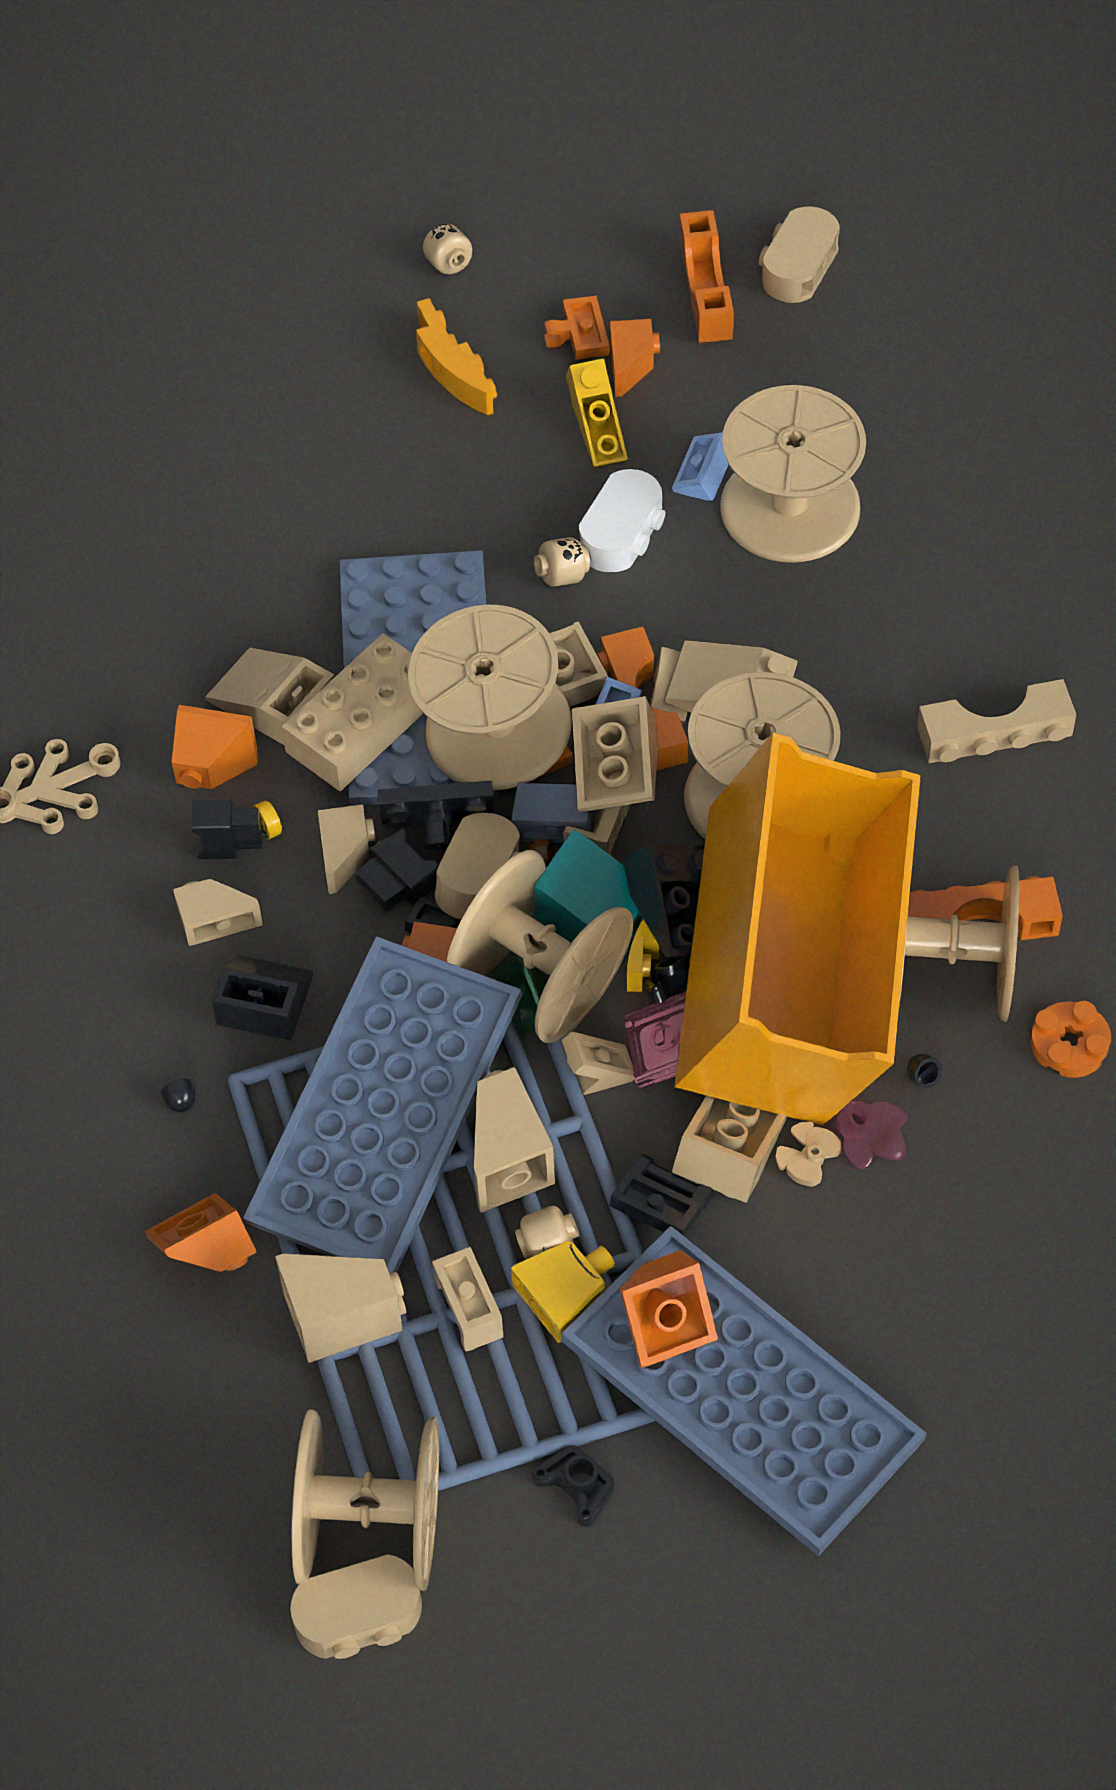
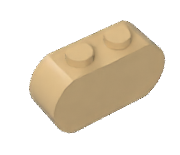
M800 207L790 211L783 224L778 223L770 246H764L759 257V265L762 266V285L771 297L782 302L797 303L808 300L813 296L838 253L840 226L837 219L830 212L818 207Z
M475 813L461 820L436 872L435 900L445 913L462 919L471 902L488 879L510 858L521 853L518 852L520 834L511 821L493 813Z
M384 1555L308 1578L306 1582L299 1584L291 1601V1616L299 1642L311 1654L325 1659L333 1656L337 1659L348 1658L357 1654L360 1648L375 1643L379 1646L393 1644L399 1641L402 1635L408 1634L414 1629L422 1611L421 1593L415 1584L414 1570L404 1560L392 1555Z

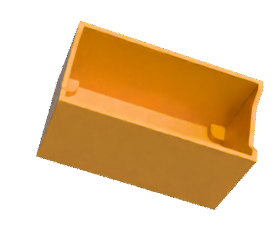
M772 733L710 806L674 1087L776 1114H785L787 1117L806 1122L812 1121L814 1124L823 1126L894 1064L921 775L904 770L881 773L870 772L804 753L792 738Z

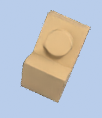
M571 1032L561 1040L567 1055V1063L576 1075L583 1095L629 1083L637 1078L625 1044L576 1032Z

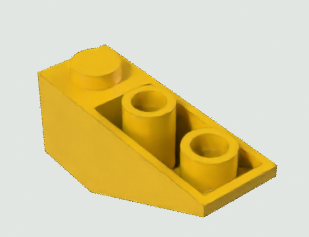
M604 358L570 365L566 373V380L573 409L593 468L627 461L628 457Z

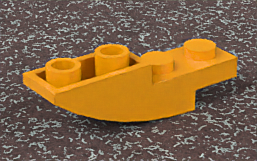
M430 298L418 301L417 313L420 329L416 330L418 354L434 378L457 399L485 415L493 414V399L497 398V392L491 378L486 379L484 375V366L478 353L473 354L467 342L457 344L454 334L447 333L444 315L441 310H435Z

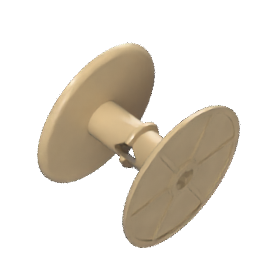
M803 385L772 387L759 391L743 400L731 412L725 423L722 435L725 458L734 471L725 484L720 501L721 517L725 528L740 546L757 556L772 561L805 562L834 552L851 537L860 517V498L854 483L850 479L861 465L866 450V433L860 418L839 397L827 391Z
M503 605L467 607L443 617L432 625L419 639L412 652L408 667V683L416 704L427 716L425 733L429 753L439 769L458 783L492 780L493 790L517 787L518 783L533 781L549 770L557 762L567 746L571 733L572 718L568 701L562 690L555 683L558 674L556 646L546 628L531 615Z
M752 672L736 675L717 683L697 701L688 723L689 743L697 763L693 766L686 780L684 805L691 824L705 840L710 806L772 733L792 738L804 753L834 761L840 746V725L834 709L816 689L787 675L771 672Z
M526 850L505 862L475 896L454 934L447 962L485 976L511 950L524 959V966L526 968L537 967L548 974L550 977L543 989L536 1010L535 1031L542 1042L553 1043L575 1029L607 990L628 949L633 930V916L624 907H614L593 919L577 935L572 943L555 933V925L548 924L544 926L532 918L535 912L534 885L546 867L543 857L538 852Z
M1017 865L1010 867L1007 872L1000 923L959 920L956 914L952 915L950 920L907 917L900 999L905 956L946 958L951 965L955 963L956 959L998 962L997 1013L1000 1020L1007 1022L1013 992L1018 936L1019 870Z
M309 1409L307 1411L299 1441L293 1496L292 1561L297 1584L306 1582L311 1574L317 1547L320 1519L361 1521L364 1528H368L370 1522L414 1524L413 1567L415 1584L418 1589L426 1591L432 1566L438 1502L439 1429L436 1416L428 1418L424 1425L419 1451L417 1479L400 1480L373 1478L370 1471L366 1472L364 1477L323 1475L321 1419L315 1410Z

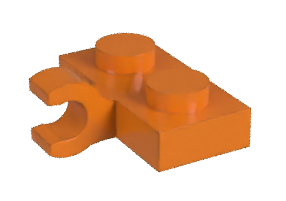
M597 296L563 299L562 310L565 320H549L544 322L547 333L544 334L546 347L555 348L570 339L575 360L609 356L610 345Z

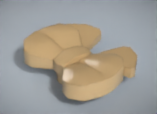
M812 1121L799 1122L791 1127V1134L799 1143L805 1146L802 1152L793 1148L779 1146L777 1147L775 1160L779 1170L783 1171L786 1169L787 1175L792 1180L801 1185L813 1187L821 1182V1165L824 1160L841 1154V1141L833 1132L821 1127H814Z

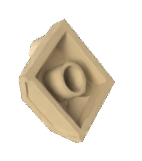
M579 621L571 626L549 633L555 643L558 654V674L555 683L564 693L569 706L571 707L595 698L601 692L608 675Z

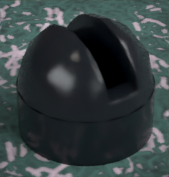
M917 1054L909 1060L906 1071L912 1082L922 1088H929L940 1079L942 1066L931 1055Z
M190 1079L176 1080L161 1090L166 1105L173 1111L185 1112L194 1104L195 1090Z

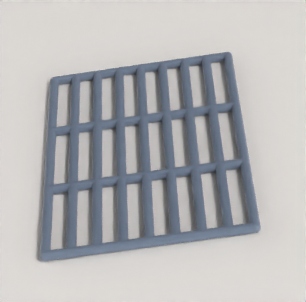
M537 983L519 987L518 989H521L522 992L519 1004L530 1001L536 1015L537 1006L543 992L542 987ZM511 1019L503 1039L513 1066L553 1145L555 1178L568 1213H571L579 1232L578 1239L586 1256L599 1246L558 1137L577 1131L581 1132L608 1205L611 1195L618 1184L577 1077L567 1063V1055L561 1041L562 1039L560 1038L553 1043H547L574 1116L551 1122L513 1019ZM324 1046L232 1073L227 1079L259 1182L270 1161L245 1086L266 1079L269 1080L285 1129L295 1108L283 1074L306 1068L310 1077ZM467 1120L457 1139L461 1151L450 1154L433 1192L454 1253L468 1248L469 1244L443 1173L466 1166L476 1192L474 1177L475 1142ZM535 1192L520 1197L526 1215L541 1210ZM498 1206L483 1212L510 1289L494 1293L492 1296L498 1309L516 1304L562 1434L538 1441L502 1338L488 1343L487 1347L522 1447L498 1454L453 1325L457 1322L450 1307L447 1308L442 1290L438 1289L434 1282L432 1261L419 1225L409 1248L432 1313L408 1320L406 1313L400 1315L403 1331L317 1360L354 1477H364L365 1473L369 1472L370 1469L335 1361L359 1354L399 1479H417L374 1349L396 1341L399 1343L425 1422L431 1416H436L438 1420L439 1465L442 1471L439 1473L438 1491L556 1454L567 1446L584 1445L655 1422L656 1420L642 1408L618 1415L604 1377L578 1356L602 1421L578 1428L540 1321L512 1286L511 1267L518 1264ZM610 1206V1211L626 1252L612 1256L615 1266L601 1275L605 1283V1290L612 1284L610 1274L628 1269L644 1253L631 1217ZM277 1236L282 1254L300 1255L296 1243ZM438 1329L482 1457L481 1460L459 1467L414 1338L415 1335Z

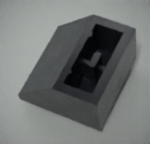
M240 955L223 968L212 998L216 1024L292 1040L314 975L313 971Z

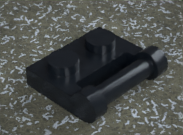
M642 1153L612 1193L609 1206L661 1232H665L672 1226L685 1236L702 1209L708 1206L714 1190L709 1186L696 1184L672 1173V1171L653 1163L654 1159Z

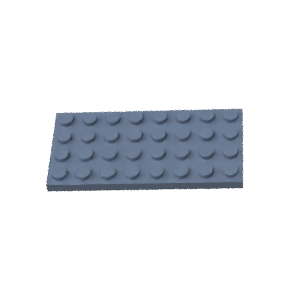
M483 550L340 560L344 668L382 633L412 653L423 634L443 617L467 607L486 605ZM425 714L421 715L348 784L350 806L378 804L377 790L458 783L439 769L429 753L425 733L427 721ZM493 790V797L499 796V790Z
M376 936L243 1217L244 1222L327 1256L384 1259L389 1274L397 1272L477 1097V1081L482 1080L486 1076L522 997L521 989Z
M672 1226L562 1333L561 1341L818 1557L925 1441L927 1435L925 1431ZM681 1250L700 1265L718 1340L641 1368L638 1363L620 1288L642 1264Z

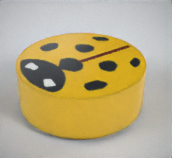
M264 800L253 805L252 808H259L263 836L270 840L280 835L282 825L272 804Z

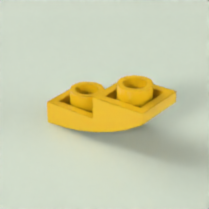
M644 919L635 933L630 948L627 965V992H642L643 977H651V959H659V945Z

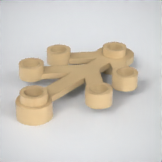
M53 739L45 747L46 755L31 786L19 790L22 780L34 774L35 766L32 757L28 754L21 753L14 756L11 760L12 768L3 787H0V806H6L0 809V823H6L14 818H19L41 824L43 831L48 834H55L61 831L64 826L61 812L55 808L42 810L26 805L35 800L75 809L76 814L82 819L93 818L98 813L96 798L92 794L84 793L80 795L61 789L96 774L102 777L114 775L121 764L117 748L109 743L98 744L89 753L90 761L54 775L58 764L68 760L69 750L65 741ZM57 749L63 750V751H62L61 753H59V754H52V752H53L54 750H57ZM21 764H28L26 768H18ZM84 804H92L87 809L80 808ZM51 818L57 819L54 823H46Z

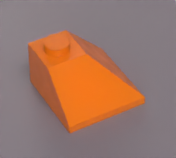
M185 705L178 706L172 753V767L177 784L193 789L199 787L213 789L258 764L259 755L252 716Z
M216 1193L144 1231L147 1238L167 1257L219 1272L240 1268L248 1261L247 1257L257 1252L237 1210Z
M679 1250L642 1264L620 1288L638 1363L641 1368L718 1340L700 1265L683 1251Z

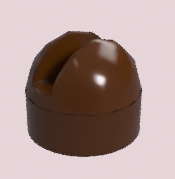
M551 839L533 840L526 848V850L538 852L543 857L545 865H549L554 858V848Z

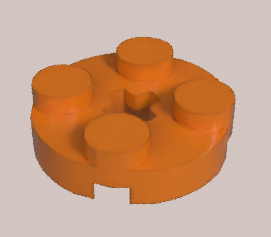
M1059 1002L1041 1010L1037 1014L1030 1044L1033 1055L1040 1065L1046 1069L1049 1066L1059 1071L1060 1076L1078 1078L1095 1072L1102 1065V1061L1106 1058L1109 1051L1111 1031L1104 1017L1097 1012L1096 1007L1091 1002ZM1066 1033H1073L1079 1037L1076 1046H1071L1069 1041H1062L1061 1038Z

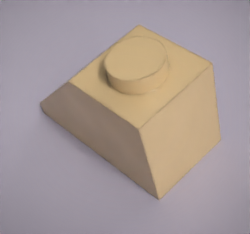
M363 804L318 810L329 894L337 893L355 871L370 857L368 842L375 841L372 818L365 819Z
M212 879L200 882L192 881L182 887L173 889L177 910L189 946L263 925L259 903L256 898Z

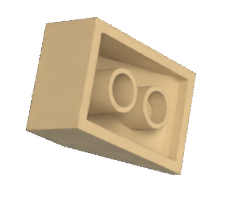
M685 640L664 702L692 713L694 706L701 696L711 687L725 679L752 672H771L793 677L798 661L762 647Z
M646 696L573 708L572 721L579 812L653 801L655 798L658 746L656 718Z
M706 1095L682 1136L672 1173L694 1183L709 1186L729 1198H735L747 1203L759 1181L787 1116Z

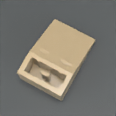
M249 648L205 696V699L225 712L252 716L255 729L284 745L281 726L335 676L333 673L303 657Z

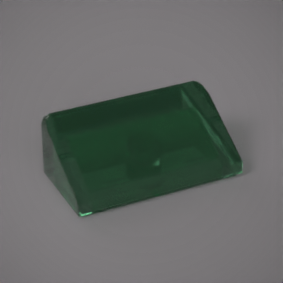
M515 954L493 968L492 971L497 981L521 989L522 997L511 1020L516 1032L523 1034L535 1030L536 1010L547 980L542 970L537 967L526 968L524 966V959Z

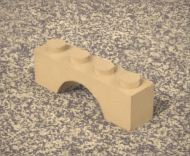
M1064 679L1027 686L1026 697L1023 703L1013 712L999 717H984L971 713L962 707L956 699L919 706L917 730L928 763L939 761L951 762L960 757L976 754L987 755L997 750L1012 747L1023 748L1033 743L1048 740L1060 741L1073 735L1076 712Z

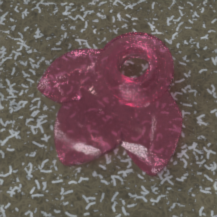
M861 1101L849 1102L837 1113L836 1118L838 1129L844 1136L843 1151L848 1160L862 1171L868 1167L873 1156L891 1161H902L906 1156V1145L898 1129L909 1120L908 1115L900 1107L890 1102L878 1101L871 1105ZM852 1114L858 1115L863 1120V1124L854 1122Z

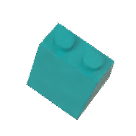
M573 829L534 885L536 921L544 926L548 924L555 925V933L572 943L577 935L598 915L614 907H624L633 916L632 936L625 954L628 956L633 938L643 917L630 897L625 867L582 833Z

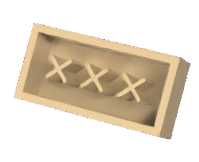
M382 633L281 726L285 752L341 792L424 714L416 704L408 683V667L412 653Z

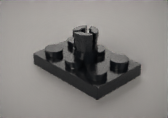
M492 780L377 790L382 824L389 823L390 827L403 828L412 825V821H423L425 849L445 850L446 847L448 848L453 838V818L466 817L475 813L494 814Z

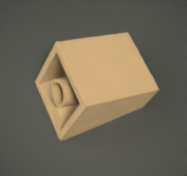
M515 1067L505 1071H493L482 1080L477 1081L474 1177L477 1207L480 1213L555 1184L553 1145Z
M298 1254L275 1256L282 1291L308 1363L403 1331L400 1315L407 1313L402 1298L404 1296L403 1288L397 1272L389 1274L384 1259Z

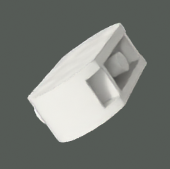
M626 469L611 474L579 524L580 544L587 548L592 568L602 572L623 571L632 566L638 555L642 556L645 553L651 533L654 529H660L665 518V510L662 509V489L659 482L652 475L641 470Z

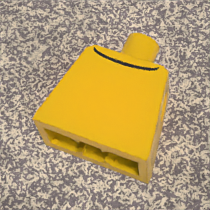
M566 1241L511 1267L512 1286L559 1343L561 1342L562 1333L605 1291V1283L601 1275L613 1268L615 1262L608 1250L602 1245L584 1257L573 1242Z

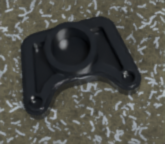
M668 958L655 966L657 974L647 978L644 984L648 996L654 1004L667 1000L672 993L687 986L690 959Z
M577 1446L565 1447L536 1467L532 1472L533 1483L536 1486H559L578 1503V1523L583 1527H589L594 1523L614 1493V1480L612 1476Z

